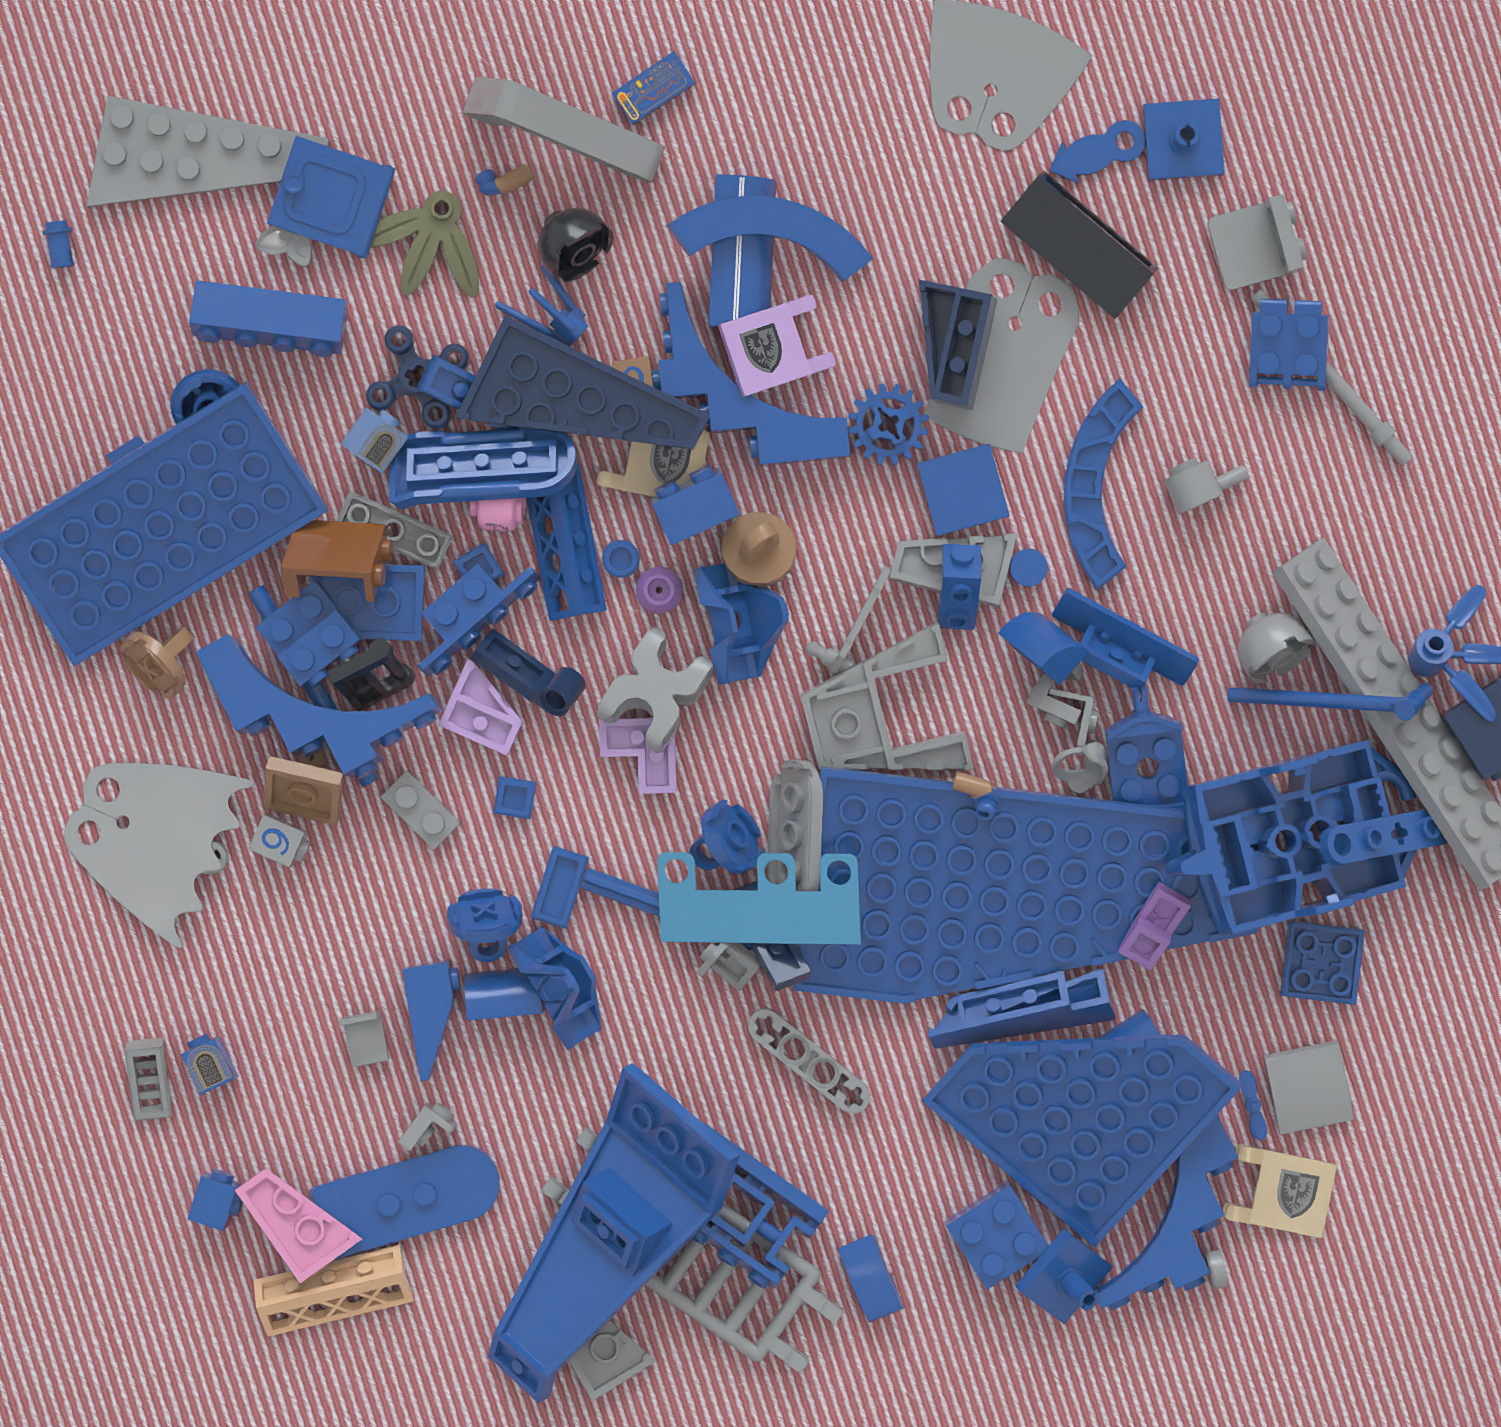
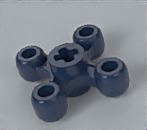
M402 325L392 326L385 334L384 343L388 351L399 359L400 371L393 380L373 382L366 391L367 403L377 411L382 409L386 411L393 407L396 400L401 396L411 395L420 401L422 406L421 416L423 422L428 427L437 430L445 428L452 418L449 405L418 390L417 387H412L414 382L409 379L410 373H417L419 368H424V374L430 360L419 357L415 352V339L409 328ZM398 334H403L406 338L404 345L400 347L394 346V337ZM453 343L443 348L440 355L437 356L449 362V356L457 352L461 354V361L455 366L466 370L470 364L469 352L460 344ZM379 390H386V400L381 403L377 402L375 394ZM435 408H441L443 411V416L438 421H433L430 416Z

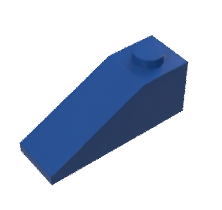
M450 960L402 969L420 1081L429 1080L432 1076L456 999L455 990H461L458 967L451 968Z

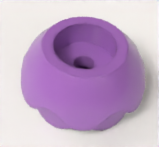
M666 567L651 568L645 571L637 581V600L642 607L651 613H666L679 605L682 599V581L676 573ZM659 586L663 588L661 594L656 593V588Z

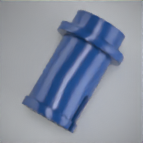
M67 220L45 223V230L42 231V234L47 236L51 269L75 266L69 237L72 227H68Z

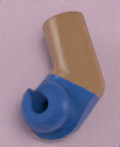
M522 164L498 178L495 177L493 170L486 169L476 175L475 182L479 185V191L482 194L491 196L510 193L531 182L533 174L526 164Z
M957 771L952 790L971 795L976 807L975 813L977 817L985 821L993 819L999 810V800L992 784L985 779Z

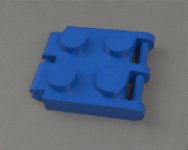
M1261 299L1260 312H1252L1249 387L1257 388L1258 384L1283 385V389H1291L1292 386L1317 387V391L1326 390L1330 315L1322 314V301L1296 300L1294 313H1288V300ZM1259 373H1261V374H1283V378H1280V377H1258V375H1259ZM1292 375L1318 376V379L1292 378Z

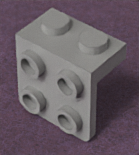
M1284 194L1270 197L1264 203L1214 216L1208 221L1210 237L1226 289L1235 290L1299 272L1304 267L1302 261L1307 260L1305 245L1302 238L1296 239L1292 226V224L1297 223L1295 209L1291 201H1285Z

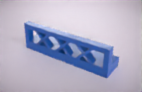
M577 463L575 475L563 489L544 498H526L549 621L607 611L580 464ZM547 515L553 520L554 530L551 535L546 532L544 522ZM554 552L560 558L561 567L558 572L552 566L551 558ZM561 589L567 595L569 609L564 611L560 609L558 598Z

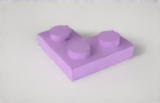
M653 718L618 719L612 724L599 720L600 757L638 756L639 794L677 793L675 735L662 752L655 753L646 746V732Z

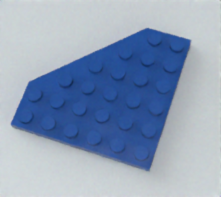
M1185 1034L971 1043L924 1096L922 1102L1087 1242L1096 1247L1239 1092L1243 1083Z

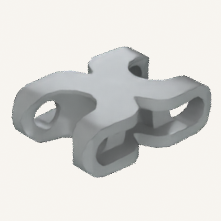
M657 627L651 628L645 634L632 653L634 675L622 674L616 677L598 706L597 718L605 723L612 724L629 709L640 708L646 710L653 717L651 725L646 732V746L651 751L660 753L680 727V710L678 705L689 706L696 703L713 676L714 665L710 659L700 656L683 671L673 672L666 670L659 663L661 655L666 648V634Z

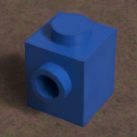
M213 1169L212 1174L206 1172L200 1177L187 1220L224 1231L229 1225L231 1216L237 1217L241 1210L243 1201L235 1192V1189L242 1184L233 1181L234 1175L217 1169Z

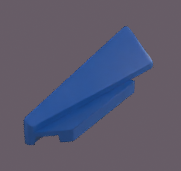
M1103 969L1095 970L1070 981H1067L1064 971L953 996L946 1006L947 1012L935 1029H929L928 1037L933 1047L938 1049L1112 1021L1116 1019Z

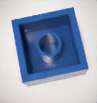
M706 465L689 473L691 480L683 484L677 485L676 481L673 480L655 489L656 496L650 499L670 545L740 515L719 467L712 470L710 465Z
M1008 1180L945 1220L947 1229L987 1290L1041 1256L1049 1246Z

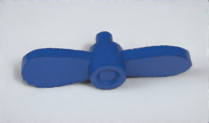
M1244 1070L1240 1073L1239 1081L1243 1083L1241 1089L1246 1098L1245 1108L1249 1112L1250 1131L1255 1139L1263 1140L1266 1138L1268 1130L1260 1112L1261 1101L1257 1098L1256 1079L1251 1071Z

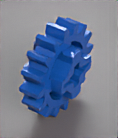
M884 383L880 384L879 393L876 395L870 389L865 390L868 400L863 402L856 399L854 404L859 409V412L849 413L848 416L850 420L856 422V426L848 429V434H858L859 437L854 442L853 447L859 448L864 446L866 450L863 458L868 459L872 454L877 455V465H882L885 457H890L893 466L897 465L898 456L901 454L909 461L912 459L909 449L913 447L921 450L923 447L920 441L917 440L918 436H928L929 433L925 428H921V423L929 420V415H919L918 412L924 405L923 401L913 404L911 401L913 391L909 390L905 395L899 394V384H895L892 392H887ZM882 400H895L905 406L898 410L887 408ZM870 408L874 415L873 426L864 431L863 418ZM878 410H881L882 414L886 415L888 419L895 417L898 420L895 425L898 440L888 430L883 432L879 430L878 427L881 426L882 419ZM913 418V433L907 441L902 433L904 423ZM879 439L889 441L895 449H881L872 443Z

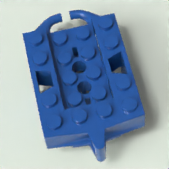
M1369 740L1351 742L1182 787L1190 851L1168 862L1165 867L1166 873L1169 876H1197L1219 935H1233L1297 917L1319 915L1355 905V901L1406 887L1405 877L1417 850L1341 865H1331V863H1326V859L1321 857L1323 855L1322 852L1319 853L1318 849L1321 848L1318 842L1321 839L1313 840V833L1310 831L1312 824L1316 823L1318 825L1320 835H1322L1323 830L1339 826L1337 825L1338 821L1343 820L1344 824L1390 816L1382 784L1383 781H1389L1396 786L1402 801L1416 798V793L1400 768L1371 747ZM1289 771L1288 790L1279 793L1268 775ZM1391 831L1392 839L1396 838L1395 831ZM1279 832L1286 839V845L1282 851L1277 848L1275 843L1276 835ZM1335 837L1334 848L1340 855V852L1343 851L1341 847H1344V844L1341 845L1343 841L1339 840V837ZM1257 843L1259 850L1254 852L1250 845ZM1312 882L1323 899L1301 905L1303 884Z

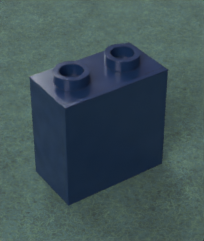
M1501 676L1481 688L1496 712L1494 722L1486 721L1465 699L1440 714L1441 719L1454 739L1458 741L1461 750L1474 770L1478 772L1481 779L1486 780L1490 777L1493 782L1501 778Z

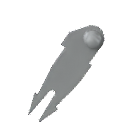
M885 565L839 652L832 648L824 649L814 641L806 645L807 654L821 659V663L830 668V673L836 675L837 672L842 673L856 665L855 661L848 657L847 654L891 572L890 567Z

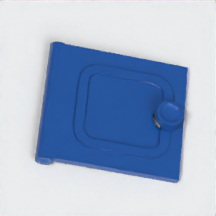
M295 136L267 224L352 252L358 258H367L396 169L391 165H381Z

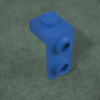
M943 544L942 586L937 620L940 628L956 630L975 629L981 585V546Z

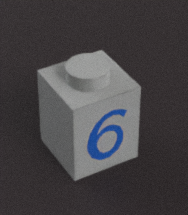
M263 814L248 849L287 867H293L296 861L303 862L311 842L306 841L308 831L273 815Z

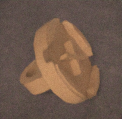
M751 512L738 517L727 528L722 539V560L728 573L738 582L746 585L767 587L780 582L791 571L796 558V540L791 528L779 517L766 512Z
M183 626L161 644L145 633L132 632L122 642L120 649L121 652L127 653V656L124 658L127 668L145 688L153 692L159 689L163 691L161 697L171 698L175 697L186 684L185 675L174 657L194 639V636Z

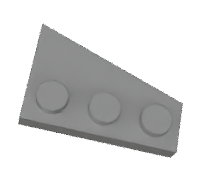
M1017 533L991 537L969 536V538L961 539L938 538L899 541L889 580L941 593L943 544L981 546V585L978 603L998 608Z
M608 1321L568 1362L589 1398L593 1401L657 1361L612 1322Z

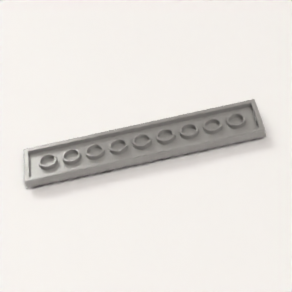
M1324 537L1272 572L1351 694L1404 697L1408 692L1416 690L1420 686L1417 678L1407 666L1398 649L1392 643ZM1427 699L1425 706L1408 721L1399 719L1394 712L1362 710L1478 890L1481 891L1491 886L1501 877V807L1495 801L1478 772L1470 764L1461 750L1458 741L1454 739L1430 699Z

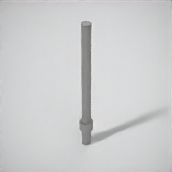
M1262 289L1251 298L1259 309L1261 299H1271ZM1327 361L1326 383L1370 430L1371 434L1369 436L1379 447L1383 445L1403 467L1414 456L1394 435L1396 431L1387 421L1383 423Z

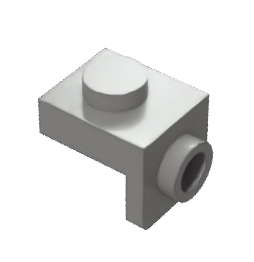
M721 942L720 945L718 943H711L699 956L704 963L696 973L702 977L711 967L740 992L758 971L761 964L758 958L741 943Z

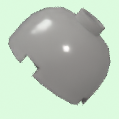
M1260 613L1247 622L1246 626L1248 629L1242 634L1238 645V657L1243 670L1251 682L1263 684L1269 682L1265 675L1277 670V674L1280 677L1298 666L1312 652L1308 645H1316V641L1309 630L1290 614L1274 613L1267 616L1266 613Z

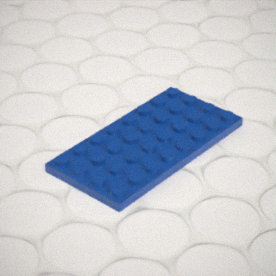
M246 381L1 532L0 557L72 665L76 666L326 513L329 508Z

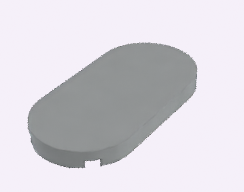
M787 760L780 766L783 767L781 774H775L771 784L768 853H787L794 858L796 891H818L823 815L822 782L818 771L809 761ZM772 860L767 863V879L773 884L783 883L788 876L786 865L779 860Z

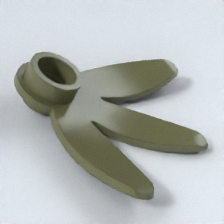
M437 191L429 195L425 200L423 209L397 212L382 218L378 222L370 248L397 242L419 231L407 253L402 270L401 291L404 295L412 294L423 281L434 261L440 241L443 243L445 256L451 272L462 290L469 297H475L479 293L478 271L474 255L462 231L455 224L461 215L460 202L455 195L448 191ZM446 203L449 206L448 213L438 215L435 212L436 205Z

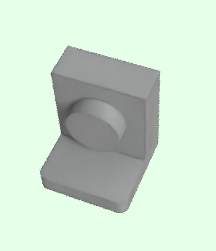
M427 1102L398 1143L409 1151L412 1150L415 1144L423 1147L435 1131L430 1126L432 1121L451 1134L457 1126V1123L452 1120L455 1115L438 1102L434 1106Z

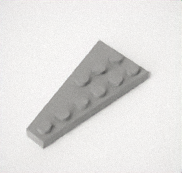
M108 96L86 207L93 208L108 204H124L146 199H162L215 192L230 188L253 187V185L280 183L295 136L328 147L330 146V139Z

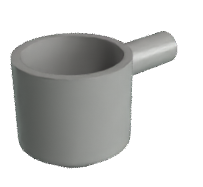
M1195 457L1169 469L1171 477L1163 480L1180 515L1223 495V490L1249 479L1247 469L1241 465L1216 477L1208 460L1199 463Z

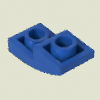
M871 1234L838 1248L851 1285L868 1322L871 1323L904 1309L893 1275L887 1270L876 1236Z

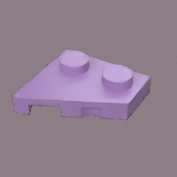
M467 659L438 725L508 756L523 720L476 663Z

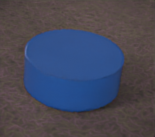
M616 540L608 544L604 549L602 563L605 570L612 576L625 578L631 576L638 569L640 554L632 543L626 540Z
M1023 549L1013 556L1009 570L1011 577L1016 583L1021 586L1031 587L1039 584L1045 578L1048 565L1045 557L1039 551Z

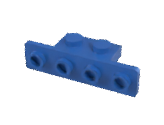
M477 563L421 613L444 639V642L420 662L417 667L427 676L433 673L438 675L445 671L453 662L451 657L461 648L467 650L472 647L481 637L479 632L490 623L492 625L499 623L509 613L508 607L518 598L520 600L526 599L537 589L538 585L536 582L541 579L540 575L532 567H529L505 589L501 590Z
M1066 588L1052 612L1054 618L1084 633L1080 644L1089 650V653L1082 659V662L1130 688L1137 687L1139 692L1140 687L1145 685L1151 670L1184 686L1199 662L1197 656L1070 588Z

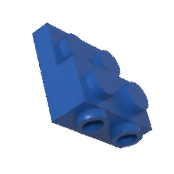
M316 580L302 590L300 598H291L256 626V629L278 655L277 658L299 686H305L309 683L312 688L329 675L326 668L335 661L339 660L341 662L357 654L360 650L356 645L363 640Z

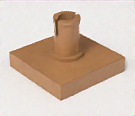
M322 750L315 754L314 759L311 756L304 758L302 755L300 763L269 756L265 768L264 809L337 826L341 813L343 773L322 768L326 760V754Z

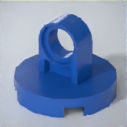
M721 800L705 810L701 819L702 834L691 845L689 853L694 857L695 865L703 870H712L721 865L734 874H744L757 866L758 857L764 853V848L758 850L756 840L761 837L760 829L753 817L741 805L730 806L726 804L728 800ZM700 844H706L713 858H709L702 853Z

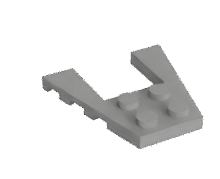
M938 622L800 694L819 769L821 766L867 770V768H888L889 770H903V768L927 770L974 769L965 731L892 749L887 733L875 679L948 661Z

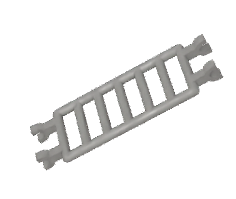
M585 1127L576 1142L590 1151L598 1135ZM551 1176L541 1192L562 1204L570 1189ZM723 1203L722 1209L716 1214L742 1234L751 1223L750 1220L725 1203ZM754 1232L744 1247H741L736 1242L734 1243L736 1247L745 1253L753 1242L767 1252L773 1245L757 1232ZM691 1239L663 1279L655 1274L645 1284L752 1361H762L767 1353L771 1351L800 1374L809 1363V1356L791 1346L779 1336L802 1303L806 1302L834 1324L837 1323L844 1313L842 1306L814 1288L821 1277L820 1270L784 1244L775 1257L803 1277L756 1344L741 1335L737 1330L766 1289L752 1283L725 1323L706 1310L736 1266L731 1267L721 1261L694 1301L675 1288L707 1242L704 1245H700ZM765 1264V1267L773 1272L774 1269Z

